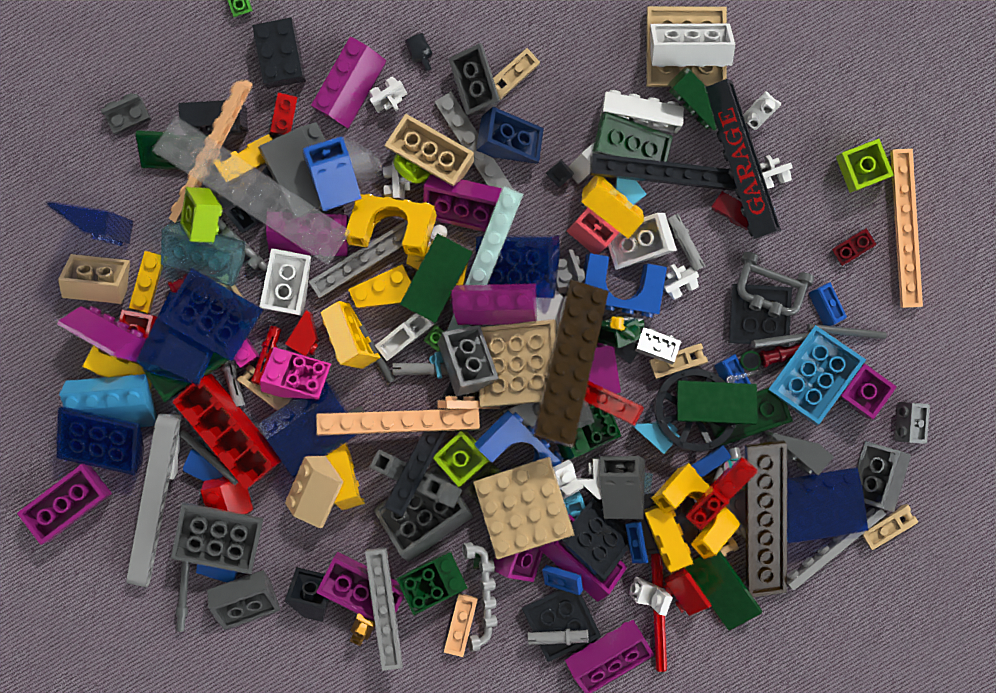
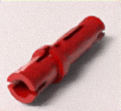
M276 326L269 327L265 342H262L261 346L263 348L250 382L261 385L260 380L274 347L278 348L276 344L282 329ZM273 339V340H272V343H271V346H270V349H269V352L267 353V349H268L270 340ZM264 358H266L262 372L260 373Z

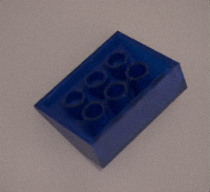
M47 201L46 205L84 233L90 234L91 239L115 246H123V243L130 244L133 220L110 211Z
M484 235L476 237V256ZM507 235L488 285L536 284V298H555L560 258L559 235Z
M191 268L160 321L232 362L264 310Z
M169 292L136 361L145 372L199 385L229 321L230 314L187 295Z
M327 381L324 383L319 399L295 398L258 423L267 441L292 477L297 476L305 456H326L358 435H317V414L348 413L335 389Z
M62 406L58 407L56 458L130 475L137 473L144 457V443L139 423Z
M857 467L824 472L819 475L812 474L787 478L788 544L868 531L863 488Z

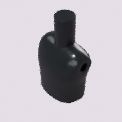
M420 33L405 40L412 62H421L424 72L431 71L432 68L428 58L433 53L424 34Z

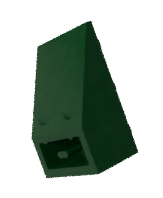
M684 67L668 83L671 88L669 92L679 101L683 100L685 102L683 107L693 116L697 114L696 120L707 130L711 128L715 131L717 128L705 84L690 69Z
M589 406L595 422L577 429L573 447L557 443L561 456L564 458L563 460L576 458L621 437L622 435L614 416L594 406Z
M449 550L396 578L413 616L468 588Z

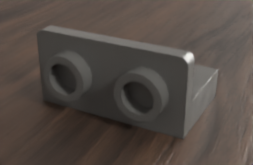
M134 93L125 95L118 102H109L105 105V108L101 109L115 135L151 119L142 97Z
M898 402L895 441L927 444L930 404Z

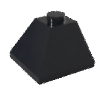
M296 567L285 602L302 617L323 622L330 599L316 592L325 574Z

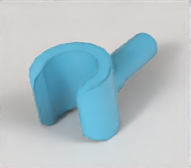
M435 352V355H431L429 361L435 365L437 379H441L440 363H443L444 360L441 352Z

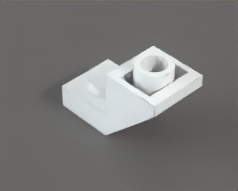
M635 577L634 582L630 586L629 595L636 603L650 605L659 615L666 616L673 597L665 589L640 577Z

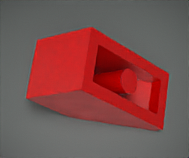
M306 310L285 344L300 354L309 357L310 354L314 355L319 345H317L319 339L313 314Z

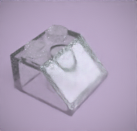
M347 138L343 139L350 156L356 180L359 183L382 176L380 171L383 170V166L378 155L374 156L371 150Z

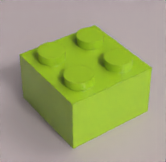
M880 139L842 152L836 156L849 193L894 176Z
M186 187L180 220L183 230L192 242H214L215 235H218L219 232L218 218L222 215V206L210 188Z
M461 430L433 457L458 487L463 486L490 461L475 446L476 440L467 430Z

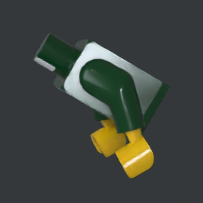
M623 315L612 316L610 319L602 320L597 343L616 348L630 344L640 339V330L645 326L644 321L640 317L632 318Z

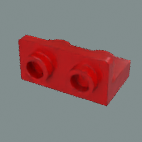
M278 92L269 135L277 136L278 134L284 135L291 132L297 103L296 96Z

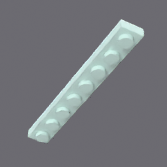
M503 187L465 285H488L523 197L522 193L508 187ZM453 314L447 331L471 327V325H457L455 315Z

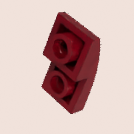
M722 191L712 205V210L729 218L731 223L748 230L747 226L749 223L747 217L745 218L741 211L742 202Z
M867 228L834 247L832 251L843 266L877 244Z

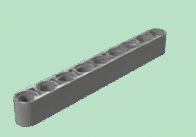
M159 414L156 419L126 580L128 584L147 588L152 577L180 428L179 418Z

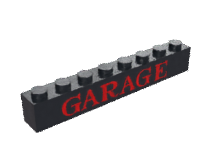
M726 78L705 87L714 121L718 128L716 132L717 137L723 143L725 149L723 150V156L729 162V174L731 179L735 180L737 186L735 193L738 199L742 201L741 211L743 216L747 217L749 223L747 229L750 236H753L754 239H761L781 232L733 81Z

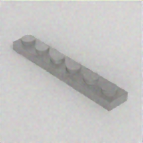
M450 91L436 100L435 105L460 144L474 152L473 164L486 185L502 189L503 187H508L514 190L495 159L476 151L478 133L453 93Z
M404 221L369 243L368 248H361L310 280L309 283L317 296L321 299L402 248L408 222Z
M869 507L864 511V516L859 520H853L848 525L849 528L847 530L837 533L830 544L820 547L817 551L818 553L813 558H807L802 563V567L791 571L787 575V585L793 591L882 519L886 513L879 507Z
M387 549L366 550L365 555L382 670L400 669L403 667Z

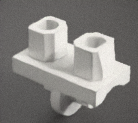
M390 77L385 82L387 86L385 90L380 91L378 87H375L369 91L370 101L377 112L383 109L388 110L391 107L395 111L399 110L397 104L402 101V97L407 95L401 81Z
M765 91L743 114L746 123L754 130H757L781 106V102Z
M770 155L764 157L765 163L760 164L761 170L768 169V171L763 172L768 189L774 187L771 178L773 175L777 174L780 184L792 180L789 170L793 168L791 163L775 168V165L780 163L779 158L772 159Z
M392 162V165L383 167L384 178H392L393 184L384 185V196L405 200V191L410 190V184L413 182L402 177Z
M673 264L670 266L671 272L666 274L668 279L665 280L663 290L675 300L682 295L679 287L685 285L689 291L699 287L697 281L699 275L692 267L685 269L683 265L677 268Z

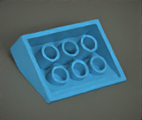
M815 325L768 390L801 416L818 426L866 359Z
M146 374L65 381L60 392L64 411L79 432L155 426L157 414Z

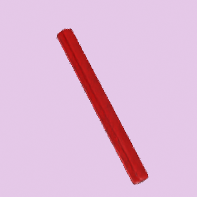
M660 553L651 554L652 583L663 588ZM653 609L656 670L658 672L667 671L665 616L659 615Z

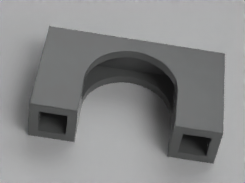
M378 449L369 468L397 481L406 462ZM426 472L416 489L454 508L462 492L458 487Z

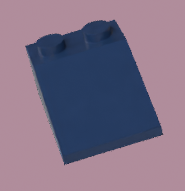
M492 107L481 116L476 151L493 158L537 164L540 159L544 128Z

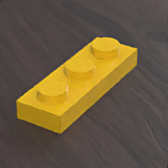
M144 251L129 308L150 313L166 256Z

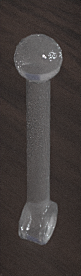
M757 368L755 371L737 376L730 375L727 376L726 380L728 383H734L735 380L755 374L761 375L762 369Z

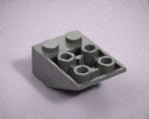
M764 432L768 437L766 439L768 442L784 440L787 443V458L789 460L792 459L794 462L796 461L798 463L796 466L809 475L812 473L819 475L834 458L833 455L818 443L772 432Z
M600 456V484L604 519H644L645 459L640 456Z

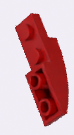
M741 457L731 468L728 467L706 490L688 512L686 518L702 530L757 473V469L745 458Z

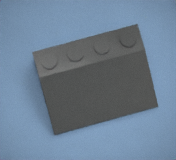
M317 122L299 127L258 147L294 219L322 209L303 157V148L326 141Z
M438 464L426 472L452 484ZM417 490L403 516L383 507L387 500L373 509L400 556L408 562L474 517L461 496H459L454 508Z
M182 502L171 559L251 574L263 518Z

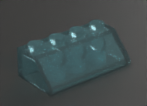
M172 222L162 229L161 265L225 285H234L245 259L244 241L218 234L215 235L214 242H192L187 237L180 222Z

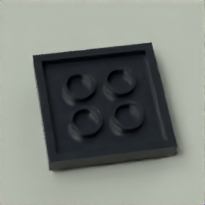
M731 284L728 343L751 344L752 340L790 335L791 316L780 314L779 318L771 317L768 315L769 309L761 307L760 311L752 310L749 308L750 302L743 300L739 296L737 284ZM745 285L747 293L760 295L767 301L778 302L786 308H791L792 287ZM787 343V344H780V345H773V346H787V347H788V346H789V343Z
M656 492L644 494V510L657 505L652 500ZM686 496L678 507L674 509L676 516L673 518L683 531L682 538L684 543L686 542L689 548H693L691 543L700 532L699 528L686 518L688 512L695 505L694 499ZM645 515L644 519H636L642 525L647 555L659 553Z
M593 497L571 523L574 535L557 541L598 580L603 582L630 547L626 527L617 519H604L603 506Z
M558 589L522 607L533 632L566 631V629H570V631L588 630L589 642L601 637L581 594L576 595ZM587 642L571 643V645H566V643L539 645L547 662H550L587 644Z

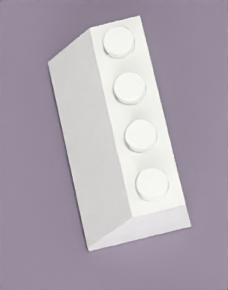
M730 24L650 25V56L652 66L724 67L732 66L735 41Z
M617 90L605 92L601 114L602 112H607L655 130L675 134L678 133L683 125L684 107L679 106L677 102L668 101V103H662L657 98H648L647 100L640 98L641 96L637 94L626 96L621 95V92Z

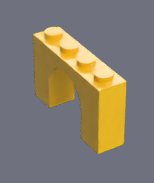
M360 194L362 199L355 201L345 232L349 245L368 248L376 224L386 217L398 216L408 222L402 242L405 254L425 257L437 217L434 205L425 202L415 203L410 200H395L391 197H376L372 194Z
M688 463L678 468L655 493L652 500L664 513L676 509L686 496L698 501L710 486ZM724 507L703 528L691 545L703 559L715 556L741 523L727 507Z

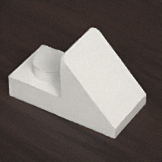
M592 458V462L588 463L589 475L592 474V477L577 478V480L596 498L602 499L600 458Z
M570 460L553 467L563 499L584 488L577 480L573 463Z

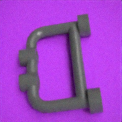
M744 252L741 258V262L744 265L737 284V291L743 300L750 302L749 308L760 311L761 307L769 309L768 315L779 318L780 314L791 316L798 313L807 287L813 284L814 276L801 272L798 274L797 280L756 265L759 258L758 255L752 252ZM750 271L797 288L798 291L793 306L786 308L781 303L770 302L760 295L747 293L745 285Z

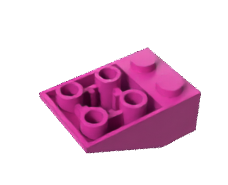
M274 347L260 380L261 392L286 398L319 399L331 363Z

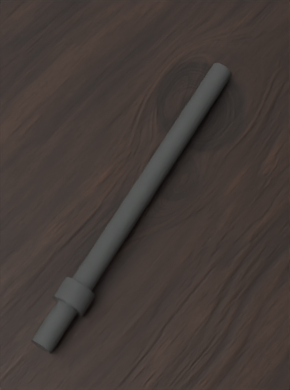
M182 561L179 603L176 606V631L179 632L185 631V618L188 615V606L186 605L190 563Z

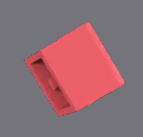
M588 207L566 230L587 250L597 255L619 234V231Z

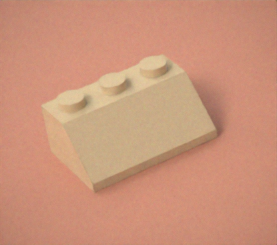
M71 254L58 279L62 298L122 304L128 287L130 260Z
M326 456L304 457L285 502L294 517L318 528H323L343 484V480Z

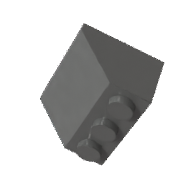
M482 43L448 58L466 115H481L498 105L500 99Z
M480 325L442 333L438 345L455 396L476 392L499 379Z
M865 441L848 498L894 512L911 455Z
M264 570L207 590L209 610L224 630L280 611L271 580Z

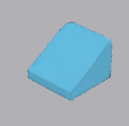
M580 491L563 499L567 513L572 517L577 516L585 507Z

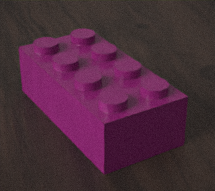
M88 462L79 465L17 512V514L39 544L43 545L50 542L112 495V492Z

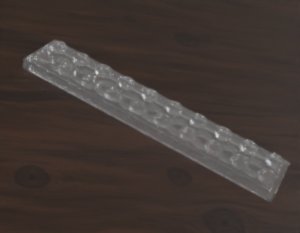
M176 116L153 149L155 153L327 265L330 264L351 232Z

